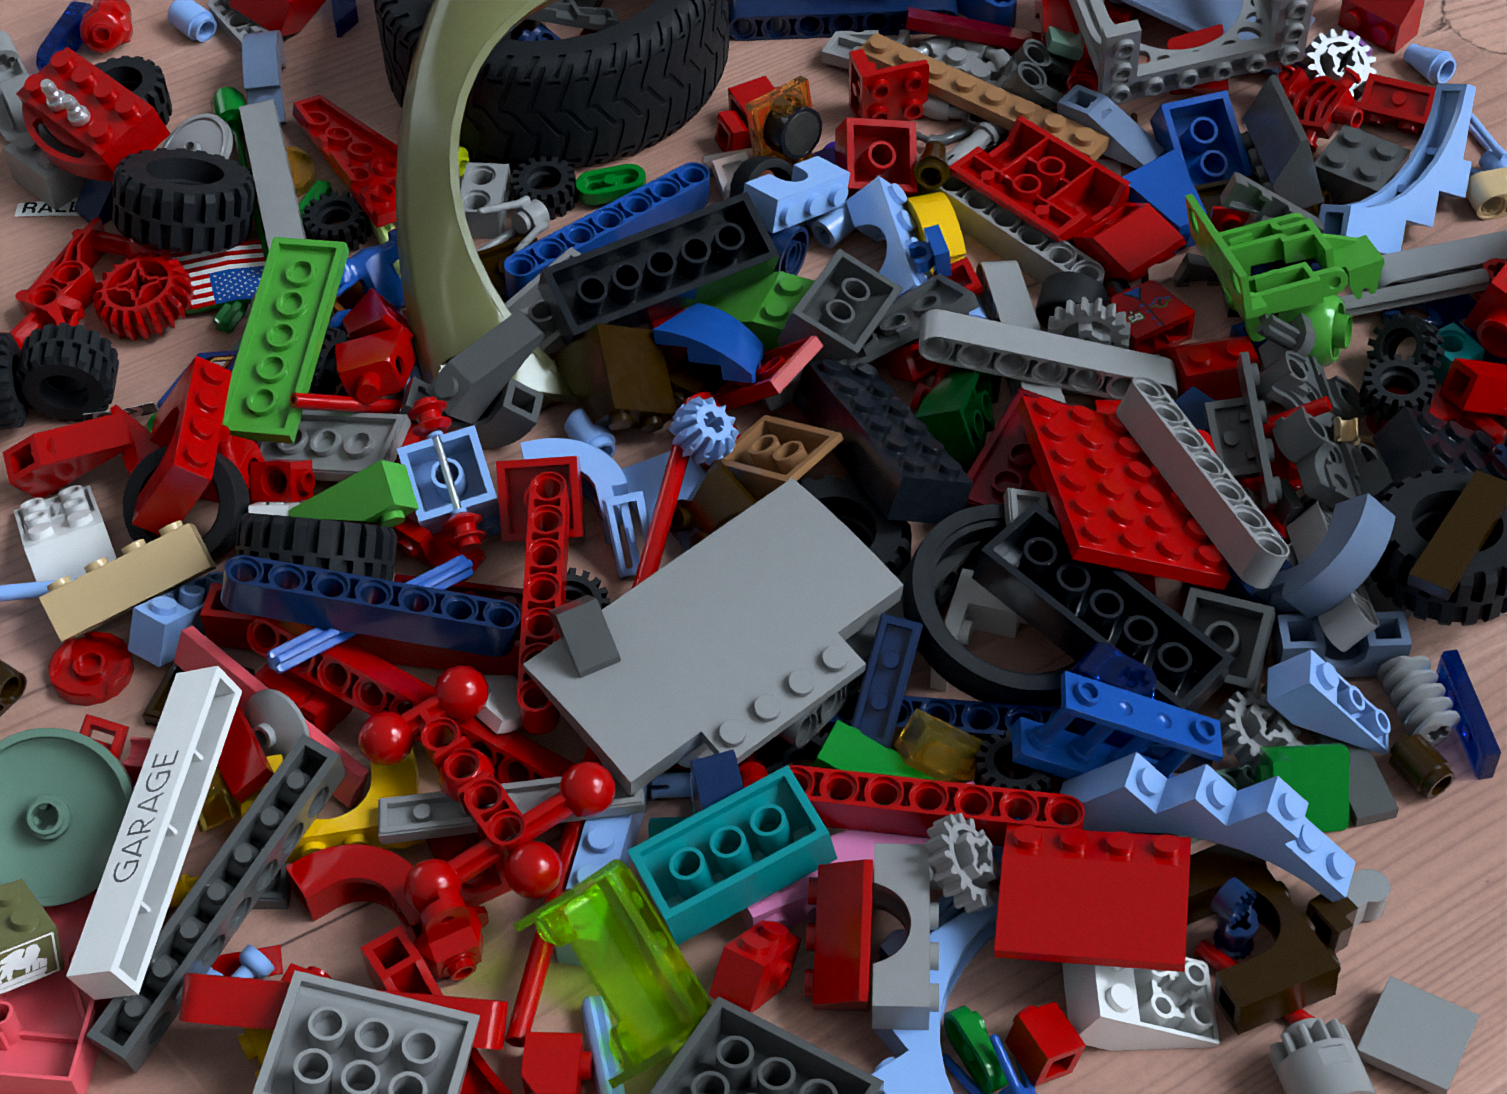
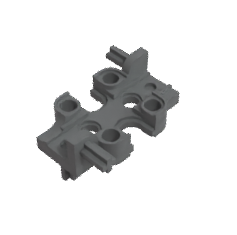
M1300 313L1292 321L1286 323L1274 315L1268 316L1263 314L1259 318L1261 324L1256 327V332L1268 340L1258 348L1265 368L1259 373L1260 386L1256 387L1258 401L1264 400L1266 406L1275 401L1283 405L1287 410L1327 396L1332 406V411L1316 417L1306 413L1305 408L1301 406L1287 418L1281 416L1274 422L1276 427L1272 431L1275 441L1283 455L1296 464L1305 495L1300 498L1304 506L1301 514L1317 501L1334 509L1335 504L1369 493L1380 503L1382 496L1393 486L1396 487V483L1378 449H1374L1364 443L1353 446L1346 441L1343 443L1334 441L1333 419L1335 417H1341V420L1358 418L1359 422L1367 416L1364 413L1365 407H1360L1358 390L1348 381L1337 375L1327 379L1322 364L1317 363L1315 357H1308L1316 340L1315 331L1309 317Z

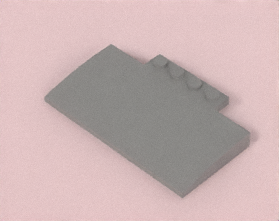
M791 478L602 609L619 652L620 662L580 678L560 638L525 662L523 669L626 792L632 796L703 743L714 754L734 749L739 764L863 673L866 663L845 640L899 602L904 585L844 523L795 479Z

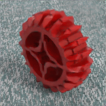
M155 251L146 257L139 252L134 259L130 260L126 257L124 263L120 265L113 264L111 272L102 273L103 281L95 284L96 292L92 295L96 309L95 313L105 329H108L110 334H116L120 339L129 337L132 341H135L139 336H143L148 340L151 334L154 333L162 336V330L165 328H175V321L185 319V311L192 308L191 299L195 297L191 277L188 271H185L183 265L179 263L178 259L170 258L167 253L158 256Z

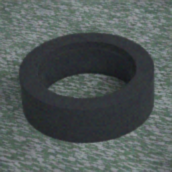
M168 446L161 447L143 458L131 473L126 484L123 496V517L127 531L134 542L144 539L147 544L161 537L133 525L132 520L137 497L157 469ZM218 452L212 481L218 493L219 508L213 526L202 537L214 562L224 557L236 546L238 521L244 513H249L248 506L250 505L248 488L241 472L232 461Z

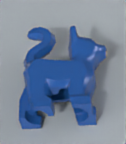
M397 228L388 232V241L380 245L363 248L351 258H347L336 297L347 292L359 280L365 294L373 288L397 309L405 305L401 276L399 277L393 266V263L399 259ZM352 309L338 311L332 316L328 326L343 330L344 324L342 320Z

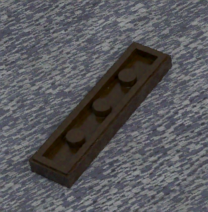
M1478 470L1475 471L1410 571L1407 585L1444 600H1449L1507 508V481Z

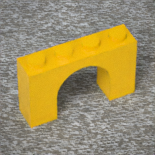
M414 745L410 754L402 762L389 767L379 766L370 761L371 785L364 800L356 808L344 815L330 819H315L285 863H293L310 853L339 845L360 844L383 849H405L415 844L426 843V839L381 844L378 837V799L420 794ZM282 754L266 756L274 773L283 762ZM266 784L241 803L242 818Z

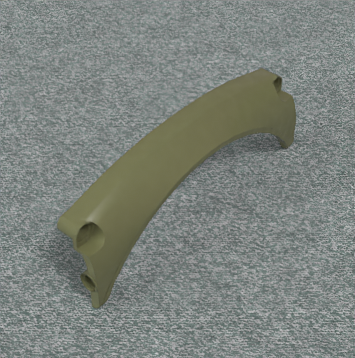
M433 0L426 16L411 63L402 107L396 167V226L400 274L408 322L414 334L412 339L423 381L428 384L434 381L452 358L512 315L488 277L476 251L466 221L459 181L458 152L460 129L468 95L478 71L488 55L509 32L526 18L546 8L551 3L560 0ZM537 345L513 375L512 379L544 394L541 406L548 404L550 401L580 405L556 363Z

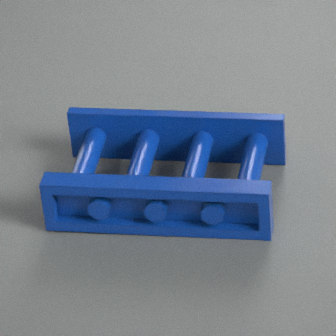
M1064 671L1061 674L1062 707L1045 724L1020 717L1012 725V762L1069 780L1135 752L1141 755L1154 742L1173 748L1161 760L1144 755L1141 756L1167 779L1173 777V772L1192 754L1217 762L1223 758L1219 720L1068 671ZM1076 717L1096 723L1084 736L1064 730ZM1115 730L1135 735L1122 748L1103 743Z

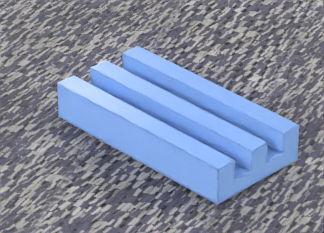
M642 491L602 499L619 578L636 575L640 561L628 502L635 501L644 543L650 524ZM619 504L633 566L631 568H626L613 505Z

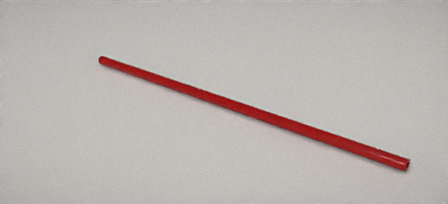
M695 397L685 399L684 405ZM672 445L632 588L657 572L660 566L690 455L682 457L683 449L677 445ZM587 745L583 761L598 762L602 765L600 759ZM586 820L565 823L557 851L562 862L560 882L549 895L544 897L504 1039L506 1043L514 1047H524L526 1032H531L555 946L553 931Z

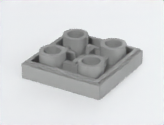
M1390 976L1356 1050L1361 1061L1432 1093L1447 1094L1480 1015Z

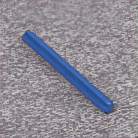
M459 555L405 583L446 590L470 578L474 573L472 569L473 563L464 555ZM317 626L270 650L267 653L269 661L267 664L277 674H282L358 635V633Z

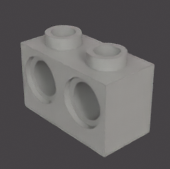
M467 162L464 176L459 177L465 217L472 238L494 239L504 231L508 210L483 215L478 214L477 210L488 205L510 202L513 190L509 164Z

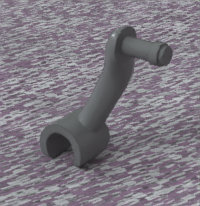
M968 113L966 126L942 135L930 134L929 137L916 131V140L926 144L930 141H940L947 145L970 136L977 125L987 122V120L983 119L980 122H975V115Z

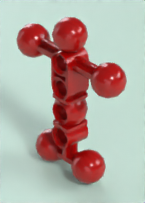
M457 665L445 670L437 678L434 695L402 715L389 711H382L371 715L362 724L358 735L361 753L375 765L389 767L402 762L410 754L414 743V736L420 733V739L433 768L438 771L441 790L455 802L461 803L465 813L471 816L477 831L483 838L482 841L449 862L442 859L428 858L418 862L408 871L404 883V895L407 903L420 914L428 905L439 899L437 890L455 887L461 893L462 884L498 861L505 865V879L508 886L518 895L529 899H539L549 895L559 885L562 874V862L554 849L544 842H537L533 839L572 814L585 818H592L603 814L612 805L615 794V781L612 774L598 762L582 761L572 765L563 773L558 793L522 815L502 785L495 780L494 767L491 760L478 749L471 747L469 740L466 736H462L458 724L453 720L469 719L485 708L488 699V684L485 677L471 666ZM468 773H472L471 775L465 778H461ZM489 804H494L490 808L483 809L485 806ZM517 835L512 840L504 841L509 836Z

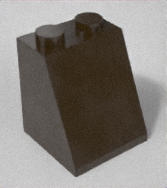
M596 323L554 357L558 369L593 425L609 426L612 430L636 428L641 429L644 433H651L664 427L663 424L675 415L676 406L663 347L661 344H655L653 330Z

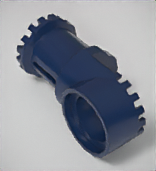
M1233 877L1216 893L1211 902L1210 910L1218 915V928L1213 936V940H1215L1214 946L1230 958L1235 957V960H1239V958L1245 959L1247 955L1249 956L1254 948L1253 936L1258 931L1259 923L1257 920L1258 914L1252 908V905L1254 903L1253 900L1257 897V893L1238 878Z

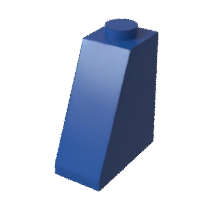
M1172 150L1123 176L1124 179L1131 182L1128 202L1149 203L1184 237L1186 244L1174 251V254L1196 244L1190 233L1185 195L1192 193L1206 214L1207 212L1178 152Z

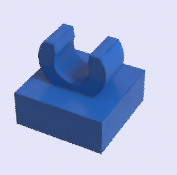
M939 224L924 228L925 242L916 241L909 245L911 258L924 256L914 260L916 273H924L933 268L935 275L940 273L946 277L952 276L950 253Z

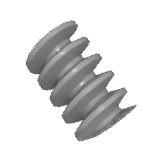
M1405 655L1388 660L1379 667L1377 679L1383 684L1384 692L1390 697V704L1397 711L1398 719L1404 724L1406 734L1410 736L1421 734L1433 747L1447 739L1452 729L1458 725L1461 717L1457 711L1451 710L1453 708L1452 700L1449 697H1443L1446 689L1441 683H1437L1438 674L1430 669V659L1426 656L1409 657Z

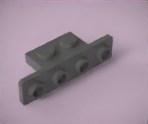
M1248 351L1240 352L1236 369L1242 397L1205 402L1203 407L1207 431L1212 437L1218 458L1236 480L1257 477L1264 514L1273 513L1277 500L1282 499L1281 483L1278 476L1272 477L1270 462H1274L1275 455L1272 439L1265 438L1262 425L1267 424L1266 405L1264 400L1258 401L1255 387L1260 386L1257 363L1250 362Z

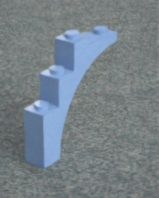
M1437 83L1431 111L1422 135L1403 167L1377 193L1359 202L1345 205L1321 204L1319 219L1323 223V233L1356 238L1366 235L1381 255L1399 252L1402 247L1405 225L1433 227L1438 196L1465 198L1472 162L1464 160L1463 157L1476 86Z
M1135 752L1067 780L1062 784L1059 794L1073 796L1084 806L1083 830L1164 833L1208 840L1242 850L1275 864L1308 883L1331 902L1346 898L1356 862L1305 817L1309 803L1279 776L1237 791L1208 764L1167 779L1139 753Z
M999 898L996 899L997 904L970 914L965 911L952 920L945 919L939 922L938 930H931L930 942H939V970H930V983H939V1012H930L929 1030L875 1029V1033L896 1057V1059L889 1057L883 1060L871 1074L884 1081L883 1094H954L945 1073L940 1045V1027L948 998L963 970L982 947L995 937ZM897 929L884 939L880 945V961L891 957L902 948L908 939L906 930Z

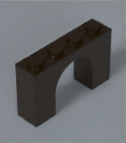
M1217 844L1190 855L1187 925L1214 915L1215 913L1210 910L1214 896L1228 880L1236 877L1257 893L1256 899L1253 900L1252 908L1258 914V922L1267 928L1275 940V943L1264 953L1216 972L1214 1001L1237 1035H1240L1336 995L1341 966L1335 952L1330 947L1325 948L1317 937L1310 918L1304 913L1300 914L1292 903L1290 893L1282 881H1276L1267 869L1265 860L1242 850Z

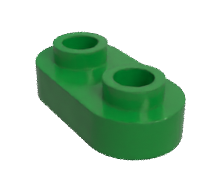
M623 164L584 172L576 179L577 197L581 202L588 205L613 202L647 184L646 173L642 167L635 164Z
M964 1005L946 1012L943 1020L948 1039L976 1085L985 1094H991L1005 1088L1008 1082L996 1057L991 1041L987 1036L986 1025L981 1015L977 1011L972 1012Z

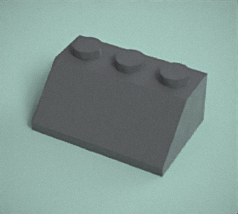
M838 249L792 311L777 342L781 345H786L816 335L823 344V347L810 361L856 358L903 288L843 250Z

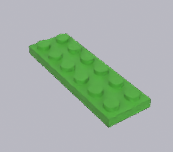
M273 237L231 375L222 425L229 428L231 435L255 441L294 444L304 409L292 408L290 406V396L293 392L309 393L349 254L346 242Z

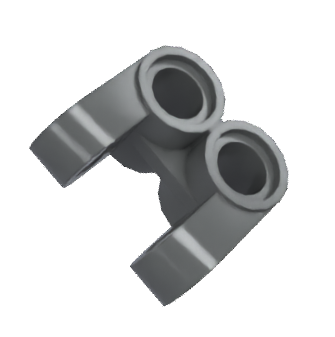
M1028 39L1005 65V72L1008 77L1000 88L1046 109H1050L1053 106L1055 108H1052L1050 111L1057 113V102L1064 96L1060 92L1066 91L1067 80L1074 64L1065 57L1049 53L1046 45L1042 42Z

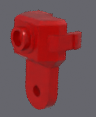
M448 887L437 890L439 899L422 911L420 919L423 933L417 938L411 925L406 927L405 932L423 957L434 977L441 980L450 976L453 981H459L471 976L477 969L475 964L482 962L484 944L482 928L489 923V918L485 906H466L459 889Z

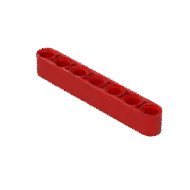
M551 471L536 475L531 480L529 488L516 695L522 726L526 731L536 735L547 734L554 730L560 719L558 709L523 669L525 662L560 639L548 611L566 603L570 505L566 480L562 475ZM538 705H543V707L541 708H533Z
M801 765L789 766L825 827L931 839L927 829L934 826L933 822L950 814L962 813L965 820L969 818L974 820L976 831L981 829L985 831V835L989 838L992 845L1004 847L1007 825H1032L1035 827L1060 829L1078 828L1083 830L1084 806L1077 798L1066 794ZM835 798H843L844 800H835ZM879 803H888L889 805H880ZM923 808H932L934 810H925ZM967 813H977L979 815H970ZM1012 818H1022L1024 820H1015ZM1062 822H1063V823H1067V824H1069V825H1060V824H1058V823H1062Z
M185 973L179 1021L274 1030L291 982ZM378 990L480 1015L472 1048L503 1050L508 1001Z

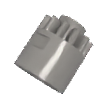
M1318 1018L1300 1020L1283 1031L1280 1036L1282 1042L1270 1045L1272 1053L1268 1056L1285 1094H1377L1345 1025H1340L1338 1019H1332L1326 1024L1323 1019Z

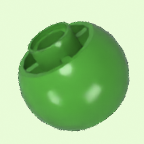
M1337 294L1323 297V303L1278 313V318L1286 323L1292 321L1300 313L1311 319L1316 340L1308 357H1315L1317 363L1322 364V367H1327L1336 362L1341 348L1347 349L1351 341L1352 315L1345 314L1344 301Z

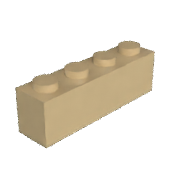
M181 520L173 522L159 530L161 537L147 544L144 539L137 540L121 549L124 554L123 556L111 562L108 561L107 557L101 558L84 567L87 574L73 581L70 576H66L47 585L49 593L40 596L39 599L61 642H66L73 639V637L76 639L84 635V633H88L132 611L134 607L216 569L217 567L196 526L191 523L183 525Z

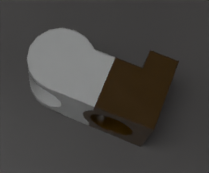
M1362 869L1352 874L1346 898L1331 902L1325 896L1319 894L1309 900L1306 915L1312 921L1320 941L1326 947H1330L1335 954L1347 947L1352 929L1362 921L1377 920L1383 915L1391 890L1390 882L1385 875L1377 870Z

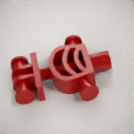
M1291 65L1278 66L1280 71L1277 77L1304 129L1312 153L1317 151V139H1330L1338 125L1344 126L1346 124L1357 129L1363 121L1364 113L1363 110L1351 106L1354 98L1349 91L1354 83L1359 84L1361 82L1360 76L1354 70L1345 67L1342 70L1344 74L1338 81L1328 76H1319L1310 81L1303 68L1297 67L1295 69Z

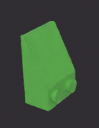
M782 271L773 272L769 276L702 301L700 304L718 308L743 323L764 344L766 352L783 346L777 340L792 311L815 280Z

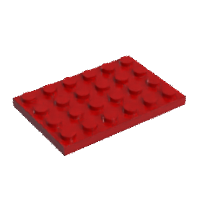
M1022 395L1016 410L1072 559L1221 590L1225 589L1231 576L1220 551L1122 424L1116 413L1108 415L1091 411L1081 405L1073 407L1055 403L1046 397H1039L1037 399Z

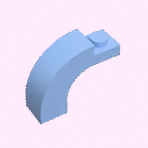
M545 438L521 442L523 459L580 456L582 494L597 508L606 544L611 543L602 499L628 494L627 481L619 465L602 450L577 440ZM617 504L613 505L620 541H622L620 525H623L620 506Z

